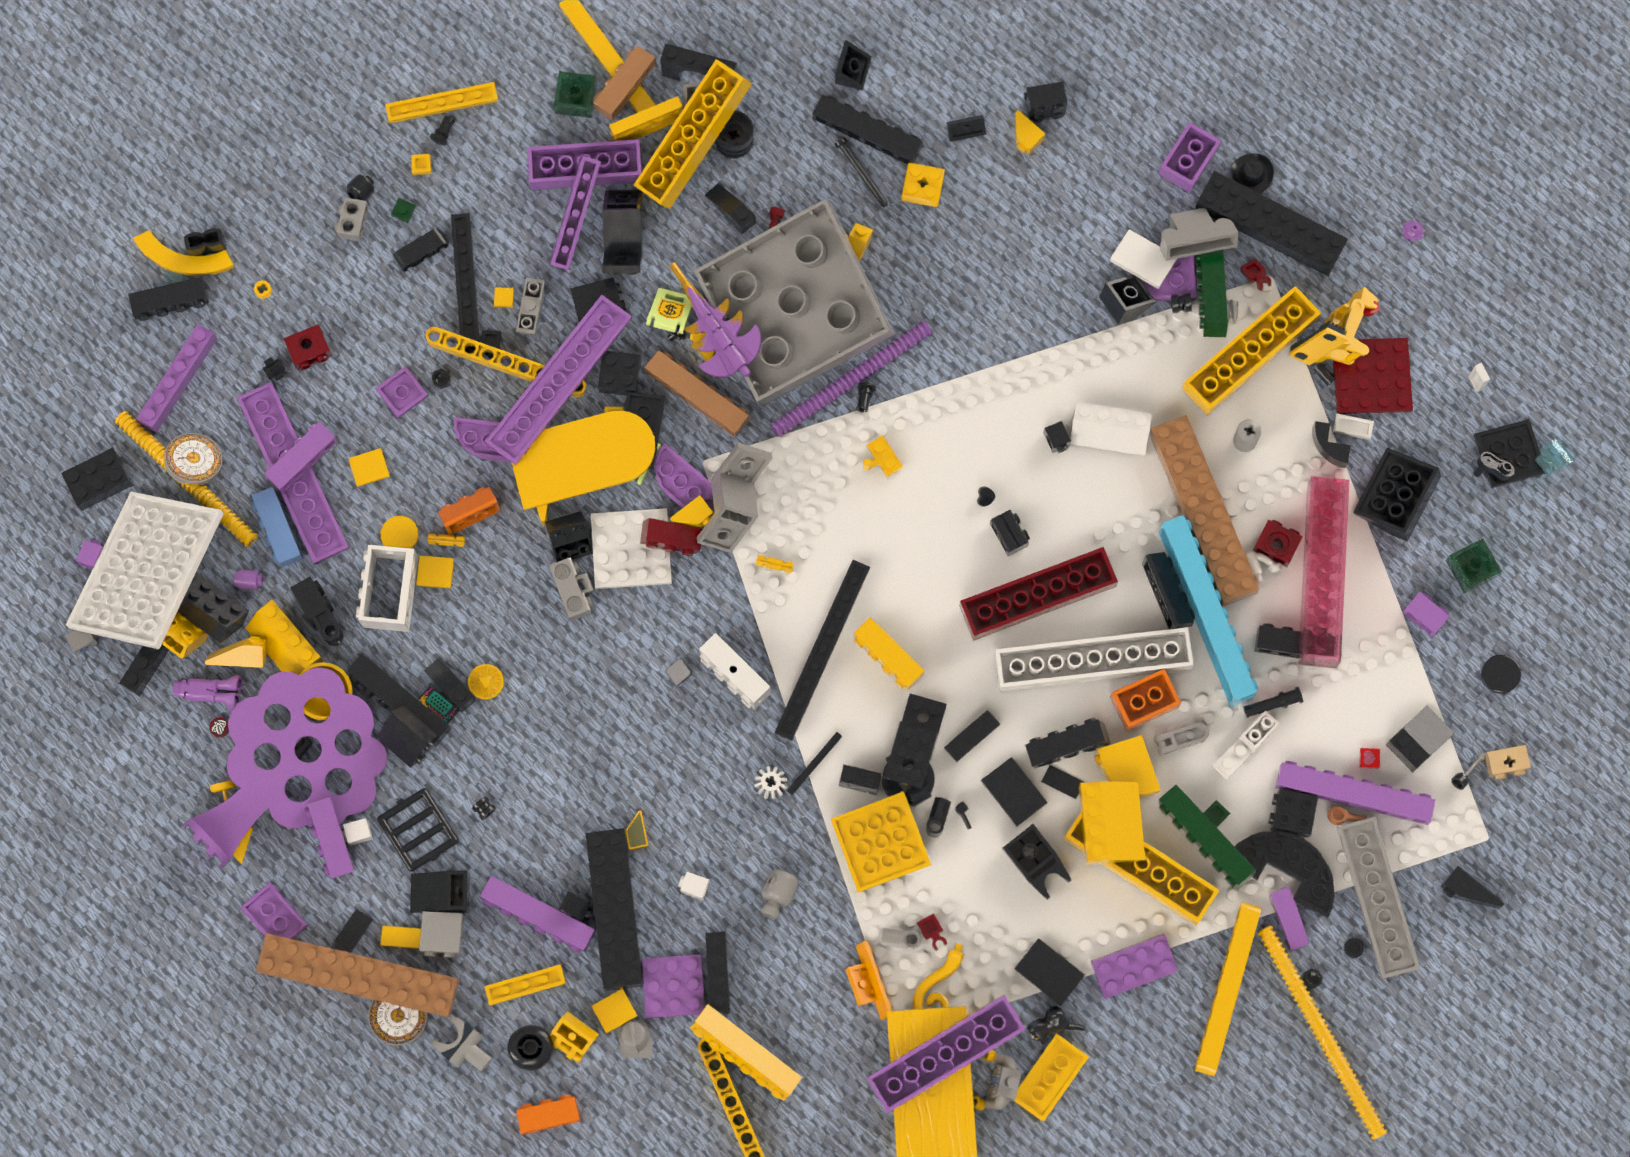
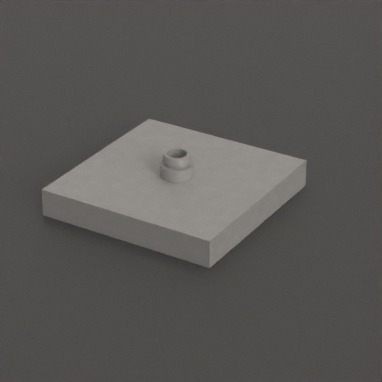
M826 199L694 270L713 309L722 304L725 299H729L730 307L726 317L723 319L724 321L732 319L739 310L742 311L743 326L737 334L738 337L747 334L754 325H757L760 330L761 348L757 357L749 363L747 368L751 374L745 377L756 402L761 405L780 397L895 335L832 204Z

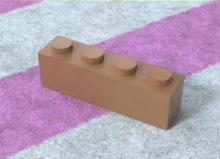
M638 45L634 50L631 49L627 54L626 61L617 67L613 78H609L606 81L603 91L595 95L593 99L595 110L613 121L656 66V58Z

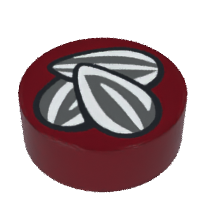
M215 718L211 721L209 730L215 737H224L229 732L228 722L224 718Z

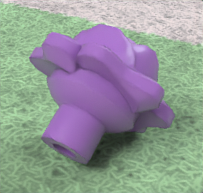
M1416 220L1405 222L1402 228L1405 239H1410L1412 242L1422 239V234L1425 233L1422 223H1417Z

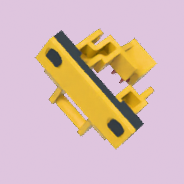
M1363 287L1354 293L1347 303L1332 311L1324 324L1319 327V330L1304 340H1299L1290 348L1289 356L1307 365L1322 363L1327 359L1351 365L1355 359L1365 356L1369 352L1368 346L1361 343L1354 336L1363 315L1370 317L1379 311V300L1366 287Z

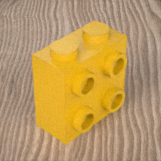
M177 612L162 644L183 659L204 644L208 634Z

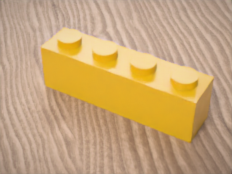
M871 617L854 632V642L860 648L864 647L868 651L867 655L874 662L878 661L882 665L881 669L887 675L892 674L896 678L894 680L900 688L903 689L905 687L909 690L924 675L925 671Z

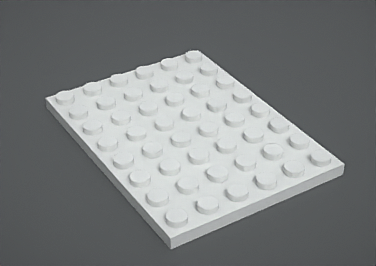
M130 492L66 626L73 630L160 649L224 513L219 509Z

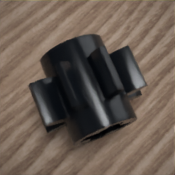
M270 357L264 361L266 366L262 369L269 380L275 378L278 381L284 377L282 372L286 369L278 358L273 360Z

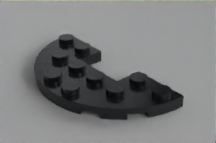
M1264 831L1253 834L1234 846L1256 869V875L1252 877L1253 879L1258 880L1266 864L1301 882L1293 897L1295 902L1326 919L1329 917L1335 895L1332 872L1322 854L1310 842L1288 832Z

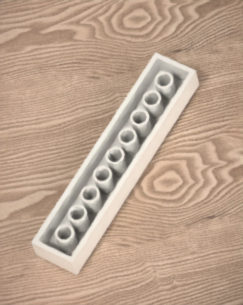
M1188 627L995 650L999 692L1150 675L1162 669H1165L1166 673L1191 670L1194 665Z

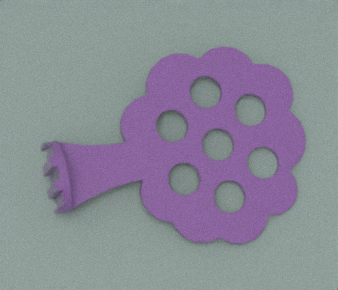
M320 667L310 669L302 675L293 672H279L270 676L262 684L259 696L248 697L239 702L230 714L228 722L229 735L235 743V747L229 753L226 766L230 779L241 789L220 805L187 820L182 825L183 829L189 827L194 833L192 839L197 845L202 842L208 848L206 854L210 858L216 856L222 862L219 865L222 869L231 861L236 848L250 827L268 808L272 818L279 825L291 829H298L306 825L314 827L312 819H307L305 809L308 808V803L326 797L331 798L339 825L342 824L348 815L360 814L368 809L374 801L376 794L374 778L383 771L387 764L385 747L379 740L370 737L374 727L373 713L368 704L358 696L345 693L344 684L339 675L330 669ZM315 697L326 700L331 710L328 719L317 724L307 720L303 710L306 702ZM280 704L288 709L291 719L286 728L276 731L266 726L263 716L268 707ZM343 730H353L361 738V748L354 755H342L335 747V738ZM302 737H314L321 745V755L314 762H302L295 755V744ZM266 743L276 746L281 756L279 764L270 770L259 768L254 762L253 757L256 748ZM333 769H343L351 776V788L342 795L332 794L325 786V777ZM294 776L305 777L311 784V795L303 802H293L285 794V784Z

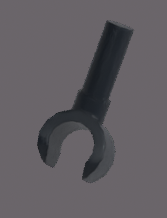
M960 802L955 807V811L963 819L967 830L971 829L972 827L965 814L969 808L964 802Z

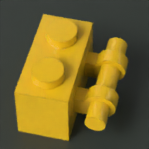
M568 1011L561 1017L551 1031L552 1034H550L553 1047L556 1050L557 1048L567 1055V1058L573 1059L577 1063L581 1061L583 1055L589 1050L599 1035Z

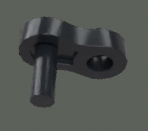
M1483 452L1477 459L1478 467L1473 474L1476 477H1480L1486 471L1503 481H1507L1513 476L1515 470L1508 461L1501 460L1490 452Z

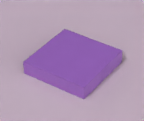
M406 366L375 388L398 419L428 397L426 391Z

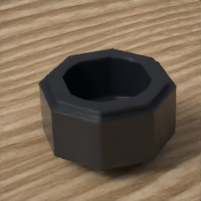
M443 369L436 370L432 375L434 386L440 389L448 387L451 382L449 373Z
M1311 968L1304 972L1302 980L1305 986L1314 989L1321 985L1323 977L1319 970Z

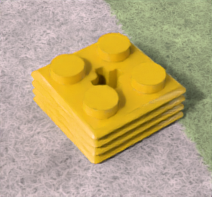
M908 163L901 200L938 207L945 170ZM922 182L926 184L924 188L921 187Z

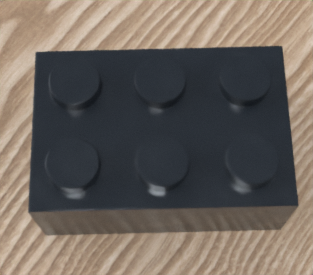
M114 448L61 473L77 507L81 511L133 486Z

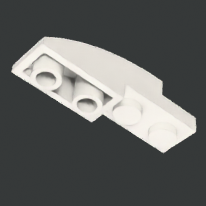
M1265 711L1212 767L1227 780L1280 723Z

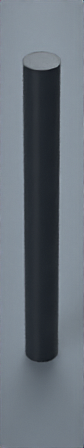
M838 732L832 736L786 790L790 795L797 791L842 738Z

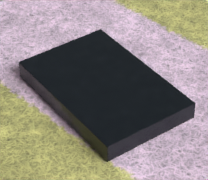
M1012 757L981 780L1016 827L1048 803Z
M1039 938L1014 968L1015 971L1059 1006L1064 1003L1085 976L1084 973Z

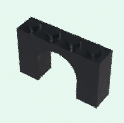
M665 43L660 58L662 76L680 81L683 71H692L705 76L716 59L737 73L738 69L737 62Z

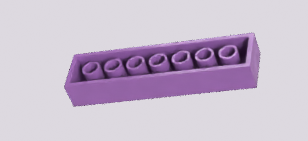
M1004 994L867 1077V1080L888 1113L1026 1029Z

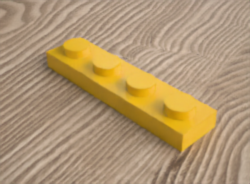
M560 964L484 987L489 1005L492 1006L565 985L566 981Z

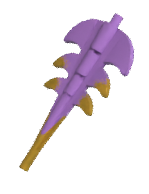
M675 262L672 263L669 267L679 280L698 317L694 324L685 327L684 330L691 334L706 332V336L699 342L692 343L691 347L700 352H712L714 350L716 352L710 360L699 363V367L705 373L714 377L725 378L736 372H742L744 377H748L751 372L747 367L757 357L761 348V333L758 326L754 325L747 334L738 337L737 334L743 326L742 311L739 310L732 319L724 321L723 319L726 317L730 307L729 299H725L722 304L713 309L688 281Z

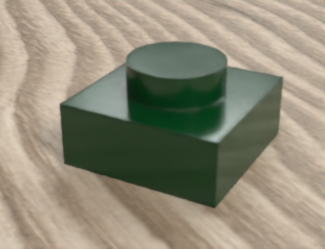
M398 198L391 216L409 223L416 205Z
M1216 800L1204 814L1218 827L1230 815V812Z

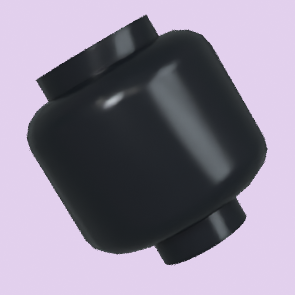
M359 174L347 184L346 192L351 199L365 201L374 193V181L369 176Z

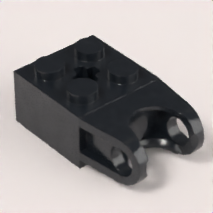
M310 576L290 587L313 628H318L328 645H340L344 639L343 632L332 614V611H334L332 604L327 596L323 597L325 592L318 580L313 581ZM338 636H340L339 639H338V641H336V642H331L332 640H334V639H336Z
M1034 824L1001 848L1023 877L1047 900L1050 898V895L1047 892L1044 880L1048 874L1056 873L1064 878L1067 883L1072 881L1058 854ZM1025 847L1034 848L1035 851L1032 852L1034 854L1032 857L1025 855Z

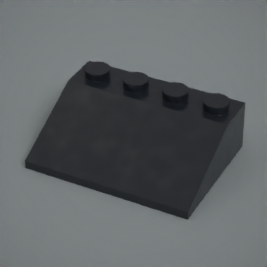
M1387 447L1353 514L1386 533L1408 542L1441 478L1439 468Z

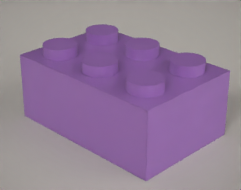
M1189 122L1161 165L1158 175L1191 193L1218 151L1221 140Z

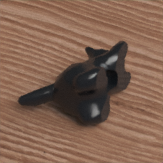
M1052 1006L1046 1011L1044 1019L1034 1020L1027 1026V1029L1031 1034V1038L1044 1045L1045 1038L1050 1033L1066 1029L1084 1031L1085 1027L1080 1024H1071L1062 1008Z

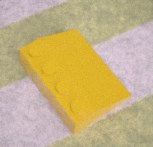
M1138 782L1080 783L1079 793L1086 865L1145 860Z

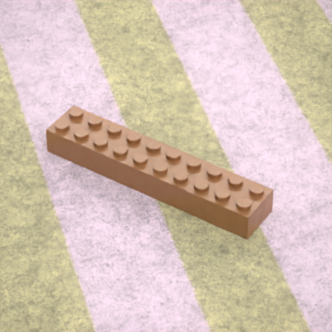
M1187 415L1151 428L1149 435L1185 519H1188L1191 523V534L1197 538L1199 543L1198 551L1206 559L1207 565L1205 567L1207 572H1211L1214 583L1212 584L1214 589L1220 593L1221 606L1224 607L1256 595L1259 591V586Z
M267 933L265 934L256 972L449 1018H451L460 982L458 978Z

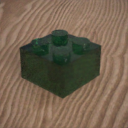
M559 71L554 99L555 114L592 118L593 99L597 90L596 75Z
M1484 539L1449 555L1445 560L1464 594L1495 579L1502 572Z

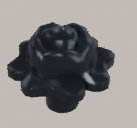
M677 325L676 332L669 331L670 334L667 338L670 341H673L675 338L678 340L686 339L685 330L683 334L679 333L681 325Z

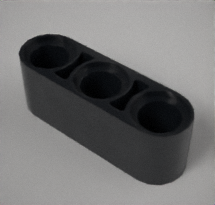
M435 228L397 250L393 257L401 270L407 272L408 268L415 267L424 262L425 258H430L441 252L440 249H446L449 243L441 230Z

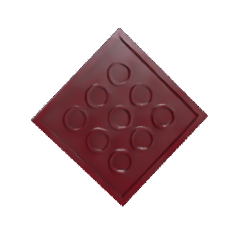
M1408 338L1357 339L1368 346L1369 352L1367 355L1358 357L1351 365L1333 360L1334 377H1336L1334 380L1336 414L1413 411Z

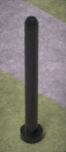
M845 137L840 138L835 142V147L842 150L880 205L886 207L888 205L887 200L846 143L848 141Z

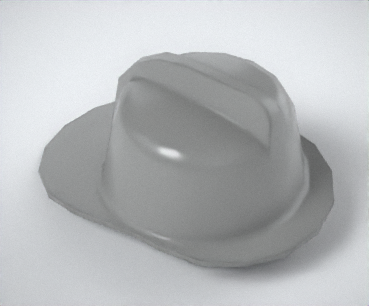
M642 1019L619 1027L618 1039L623 1057H651L652 1041L647 1024Z

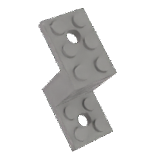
M739 442L735 445L711 479L715 513L697 536V543L732 553L758 518L754 483L772 460V453Z

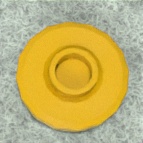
M482 664L475 667L468 677L470 692L482 700L496 697L504 686V678L501 671L491 664Z

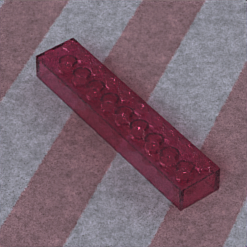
M1311 476L1307 484L1298 665L1337 669L1341 662L1349 480Z

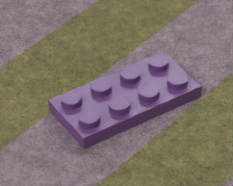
M1165 934L1090 961L1104 999L1178 972Z

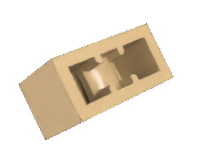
M1526 745L1490 751L1485 754L1489 778L1495 777L1496 780L1507 778V774L1514 773V776H1521L1526 774V771L1531 768ZM1507 760L1508 762H1512V765H1504V762Z

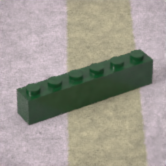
M1223 250L1198 254L1195 261L1199 263L1196 267V276H1200L1197 279V289H1200L1198 291V302H1201L1199 304V316H1202L1199 320V329H1203V337L1226 338L1228 314Z
M1177 785L1173 786L1159 799L1160 811L1165 816L1169 815L1173 819V825L1178 830L1182 829L1186 833L1185 837L1191 844L1195 843L1200 848L1198 849L1200 854L1205 859L1208 857L1213 862V868L1218 873L1222 872L1226 876L1225 880L1231 887L1235 886L1239 890L1256 875V869Z

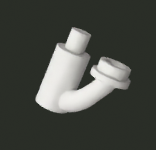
M1255 551L1245 554L1257 584L1264 581L1261 575L1264 572L1259 561L1270 566L1268 571L1271 574L1282 570L1281 563L1277 564L1265 554L1255 553Z

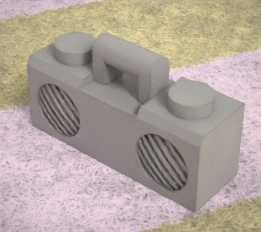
M571 558L549 565L569 620L573 621L592 614L590 608L593 607L590 596L585 597L586 594L594 591L588 574L584 573L577 576L580 570L577 562L572 563ZM581 580L585 588L584 590H580L578 582Z

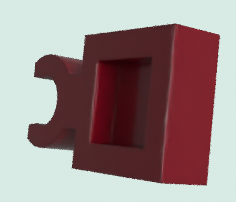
M1256 258L1240 267V272L1251 284L1257 283L1258 290L1263 291L1262 283H1266L1269 287L1271 286V279L1266 276V269Z
M934 913L916 923L925 940L932 939V947L935 951L938 950L936 946L937 941H942L944 946L947 945V940L939 935V933L943 932V929Z

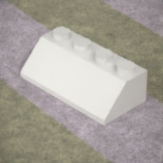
M1076 402L1070 435L1071 444L1145 456L1152 414Z

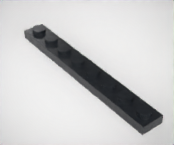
M452 214L451 226L460 336L480 342L470 214ZM468 346L465 349L469 354L474 353L476 350L473 346Z

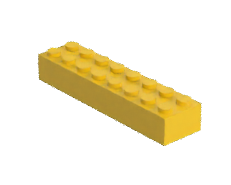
M716 59L634 183V186L660 205L670 209L753 83Z
M1296 286L1293 287L1183 383L1182 390L1208 416L1319 319L1321 312Z
M1080 813L1066 834L1064 841L1085 854L1082 815ZM1144 842L1145 860L1101 864L1195 926L1200 922L1219 892V889L1146 842Z

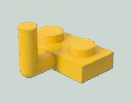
M883 435L866 445L874 459H865L863 461V469L865 471H869L879 465L885 476L889 477L903 468V465Z

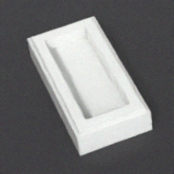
M1482 363L1475 365L1469 375V379L1476 392L1483 390L1490 380Z
M1336 414L1333 433L1370 440L1374 421Z

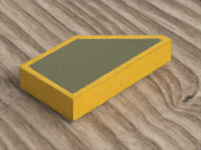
M638 811L625 830L629 850L648 847L642 811Z

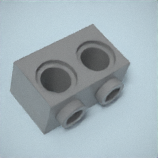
M344 197V202L339 206L340 220L336 221L335 232H337L339 238L361 242L369 208L367 201ZM352 208H356V209H357V211H356L355 213H353V214H350V213H349V210H350V209H352ZM347 226H354L351 231H345Z

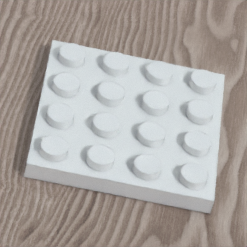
M667 508L591 514L595 589L672 584L670 552L664 551V548L657 547V549L647 548L645 544H640L643 521L653 518L668 522Z

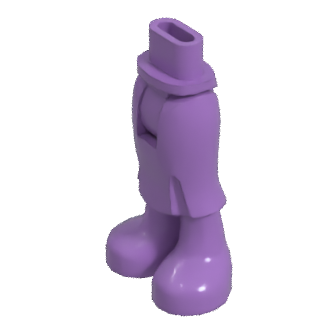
M236 675L227 680L192 678L174 681L173 696H180L181 699L194 702L224 703L232 711L240 702V697L237 693L241 692L242 677ZM219 689L237 693H219Z

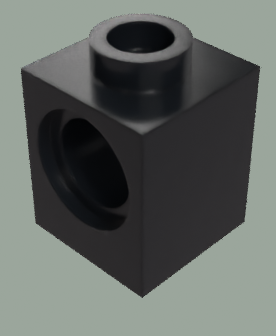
M1062 421L1044 428L1043 434L1052 453L1057 451L1062 453L1069 449L1071 439Z

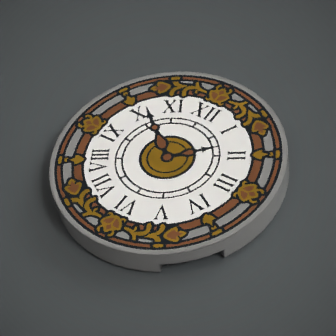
M186 433L177 436L168 444L164 455L165 467L175 480L183 484L203 485L212 481L219 474L222 466V453L212 439L197 433Z
M377 1000L372 1001L368 1012L369 1025L374 1035L382 1042L394 1046L406 1045L415 1041L423 1033L428 1019V1012Z

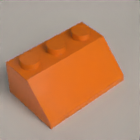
M482 487L469 497H461L453 505L447 504L443 506L438 514L448 534L453 535L501 510L490 487Z

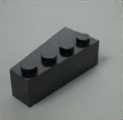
M1090 718L1085 720L1083 725L1077 726V724L1066 727V731L1059 733L1057 730L1048 733V737L1043 739L1040 737L1030 739V743L1025 744L1031 765L1036 769L1059 762L1063 756L1065 759L1079 755V751L1092 752L1098 748V745L1104 744V746L1111 745L1105 724L1099 719Z

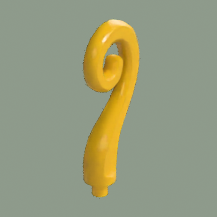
M956 943L954 950H949L944 965L927 976L918 985L913 995V1009H924L923 999L926 992L935 984L951 976L959 968L965 955L961 953L963 945ZM932 993L926 999L928 1006L937 1001L941 1007H949L947 998L941 993Z

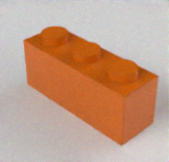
M570 1094L560 1096L559 1100L554 1102L551 1099L539 1101L540 1105L532 1106V1103L521 1105L520 1109L516 1110L522 1135L581 1122L576 1098L571 1097Z

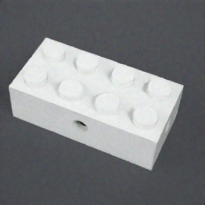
M716 633L699 648L701 663L706 668L711 667L715 672L714 675L721 682L725 680L728 685L727 688L734 695L738 693L742 699L741 702L748 709L752 707L755 710L771 694L770 686Z

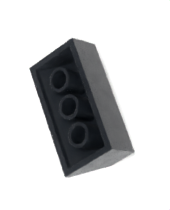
M1165 552L1145 555L1142 566L1168 629L1192 627L1195 615L1192 609H1188L1186 604L1188 602L1187 596L1184 591L1181 592L1179 587L1181 582L1178 575L1173 573V562L1170 556L1167 557Z

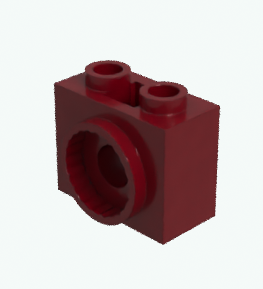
M319 324L283 338L297 370H306L312 364L317 362L323 363L329 357H332ZM305 343H312L308 349L303 348Z
M1268 520L1253 551L1265 554L1273 561L1288 567L1303 536L1295 529L1283 527L1276 520ZM1279 542L1282 548L1276 549L1272 543Z

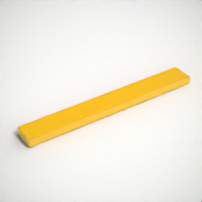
M563 0L560 2L559 7L613 78L617 67L621 63L623 64L624 61L579 0ZM641 85L629 99L637 113L655 106V103Z

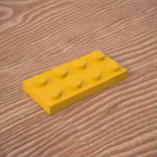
M1056 1034L1019 1086L1016 1098L1013 1101L1044 1122L1089 1056Z

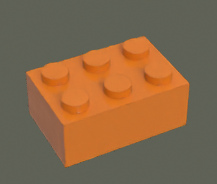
M1165 669L1118 689L1110 695V699L1126 731L1178 709L1181 705Z

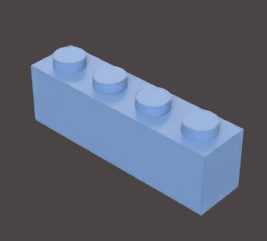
M270 487L251 495L253 498V502H251L252 508L260 516V519H257L261 529H265L267 536H264L267 545L273 547L274 553L271 554L275 564L279 563L281 567H285L302 560L303 557L275 489Z

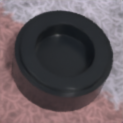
M1351 938L1344 944V952L1350 958H1358L1364 951L1363 943L1357 938Z

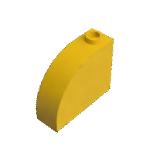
M1142 735L1097 749V755H1094L1097 766H1101L1108 782H1138L1139 797L1152 796L1161 791Z

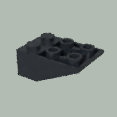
M467 870L411 874L410 913H423V911L469 913L470 873Z

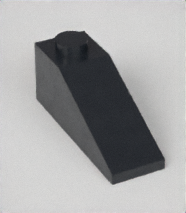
M719 183L705 194V197L741 234L745 233L756 223L755 215L747 206Z
M439 658L424 670L461 713L476 701L473 694Z
M1459 866L1451 872L1441 885L1443 893L1450 898L1454 897L1459 900L1500 909L1504 905L1500 899Z

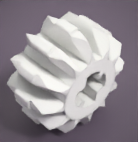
M767 766V773L760 770L759 773L762 777L755 776V780L759 782L755 784V788H760L758 791L759 795L765 792V799L769 797V794H772V799L774 800L776 799V792L779 796H782L783 793L780 789H787V786L783 784L787 782V778H781L784 775L783 771L777 774V767H774L773 772H770V767ZM774 779V783L776 785L774 786L772 784V787H768V783L766 781Z

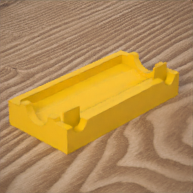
M674 97L610 124L612 140H636L674 124L683 110L679 97Z

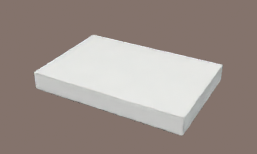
M1130 229L1110 258V262L1159 289L1177 260L1166 261L1158 245Z

